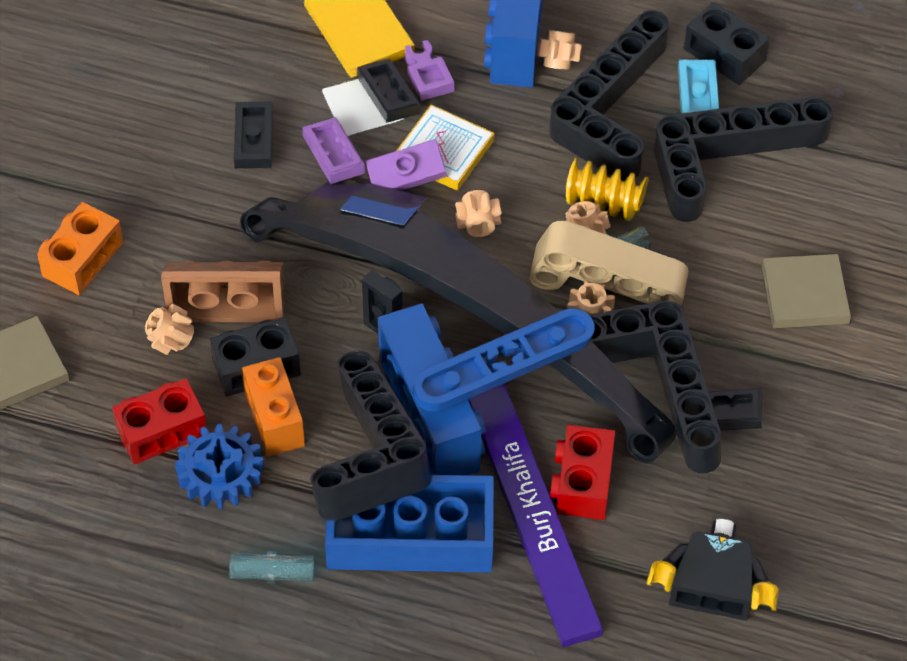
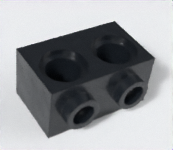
M713 1L686 26L684 50L700 60H715L716 71L740 86L766 62L770 37L766 36L760 29L754 28L738 18L732 11L724 9Z
M285 317L275 320H264L257 325L236 331H225L219 336L210 338L212 360L226 397L245 392L242 367L281 357L288 379L301 375L299 352Z

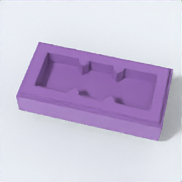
M337 117L302 127L303 137L330 184L365 173L364 163Z
M436 139L365 161L372 184L399 191L447 177Z

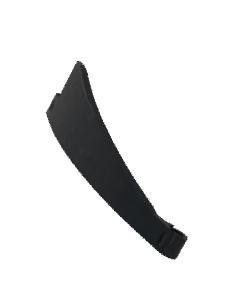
M345 179L333 184L327 182L297 203L269 197L244 212L240 218L241 230L251 241L261 242L280 229L289 228L303 237L357 255L417 282L477 315L506 335L559 312L540 294L491 256L416 210L405 225L340 210L362 185L352 180ZM591 341L584 349L549 364L594 401L613 411L619 417L626 429L627 449L637 461L650 463L656 460L676 439V429L672 421L643 396Z

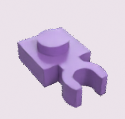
M423 41V53L419 54L414 53L410 45L405 46V60L409 65L408 77L420 101L454 92V81L442 56L432 59V45L429 41Z

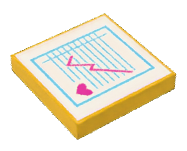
M431 104L396 151L436 139L447 177L435 181L458 191L494 142V133Z

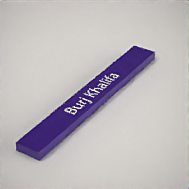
M505 383L471 397V400L468 402L472 410H479L484 420L486 432L481 434L483 444L562 648L601 637L603 632L602 626Z

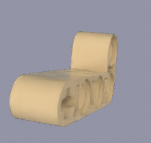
M556 221L549 225L536 245L529 280L540 289L556 290L562 287L570 276L581 281H587L588 283L605 284V289L647 304L659 301H672L682 306L689 270L679 260L572 222Z

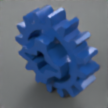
M217 424L213 433H209L205 427H202L200 438L197 439L189 435L187 437L188 448L179 447L178 449L179 460L175 461V468L180 489L186 488L187 497L190 500L199 495L201 506L206 507L211 500H214L218 509H222L224 500L229 499L232 504L237 506L239 505L238 496L240 494L250 498L253 495L252 485L260 486L261 484L260 472L264 471V463L261 457L260 445H252L250 433L239 437L237 426H233L229 432H223L222 425ZM222 459L220 473H217V467H219V460Z

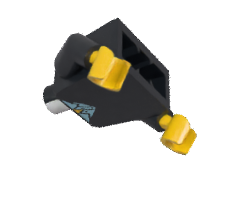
M727 519L714 520L710 534L699 531L693 532L689 543L679 544L661 561L653 562L646 583L651 586V583L658 582L665 586L664 591H671L670 606L747 621L750 605L753 610H757L759 604L769 605L773 611H776L778 587L770 583L760 560L751 556V544L748 541L735 539L736 524Z

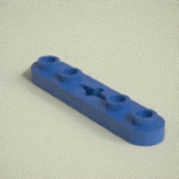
M566 309L424 369L417 375L414 381L412 391L414 401L426 411H440L580 351L588 346L592 339L594 322L588 313L580 309ZM498 353H502L504 357L513 356L509 366L504 361L496 362Z

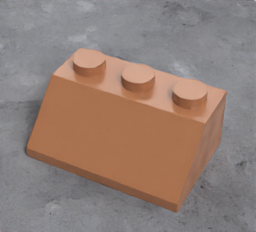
M182 261L167 262L162 270L161 280L166 309H169L171 304H175L188 311L187 317L191 318L192 322H261L284 317L285 277L283 262Z

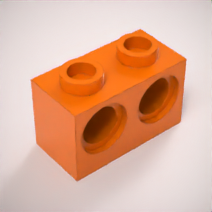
M81 202L73 213H68L65 216L61 227L51 239H46L40 246L37 256L42 277L80 296L123 244L120 220Z
M281 357L242 367L245 395L266 457L305 447L303 420Z

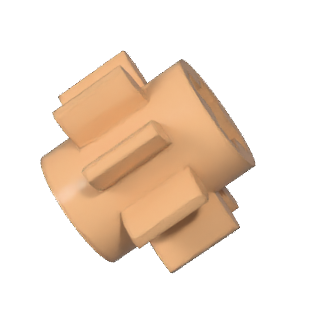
M548 30L547 39L539 38L537 55L545 57L543 66L570 70L571 61L580 62L582 45L574 43V33Z
M470 191L463 196L462 202H456L455 204L458 229L466 227L468 234L471 236H487L494 231L495 225L501 224L500 215L502 212L499 198L490 200V196L486 191Z
M589 201L578 202L572 205L568 212L565 213L566 221L606 234L605 229L611 227L607 211L601 212L598 204L595 205Z
M584 281V285L579 290H570V302L567 305V309H580L588 313V315L611 311L614 308L615 296H606L605 284L599 285Z
M171 304L169 309L164 307L157 308L149 315L145 325V332L148 335L147 339L153 342L152 348L168 355L171 349L177 352L188 346L194 334V326L191 324L192 319L187 317L188 311L175 304Z

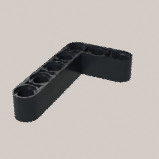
M648 10L641 13L551 105L549 130L551 139L585 161H592V165L598 169L602 165H606L607 174L610 176L613 175L616 169H621V181H626L631 172L635 173V178L640 174L643 142L636 134L604 116V114L666 50L669 20L664 13L657 10Z
M810 97L673 114L661 118L656 128L654 154L672 216L683 222H691L698 219L703 212L706 182L699 160L823 144L829 136L834 114L831 103L820 97Z
M659 301L590 314L589 316L595 325L591 342L612 363L654 355L686 465L693 472L700 474L716 470L721 463V431L681 306L672 301Z
M356 350L348 352L339 358L337 365L345 399L374 448L322 466L312 473L310 480L318 514L321 518L329 521L341 520L417 493L427 488L432 481L425 442L373 357L365 351Z

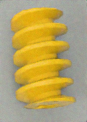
M576 157L571 165L566 182V202L569 205H573L580 197V202L589 201L593 203L594 201L595 205H599L601 212L609 204L610 216L616 217L623 209L624 219L631 221L635 214L640 211L649 178L645 177L638 186L635 185V173L631 172L624 182L621 181V169H616L611 177H607L606 165H602L595 174L592 173V161L589 160L581 170L578 169V157Z

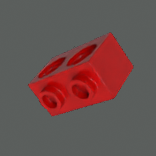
M187 378L175 383L163 384L157 390L139 397H129L112 407L116 429L133 465L188 444L187 437L189 435L198 439L201 437V428L205 427L207 429L205 414ZM174 410H183L178 413H172ZM138 424H146L143 427H134Z
M567 425L565 440L557 439L555 463L562 464L561 474L553 473L550 498L558 499L557 514L605 520L615 430ZM578 453H588L591 456L584 457L578 455ZM574 487H583V488H585V489H587V490H586V491H576V490H574L573 488H574Z

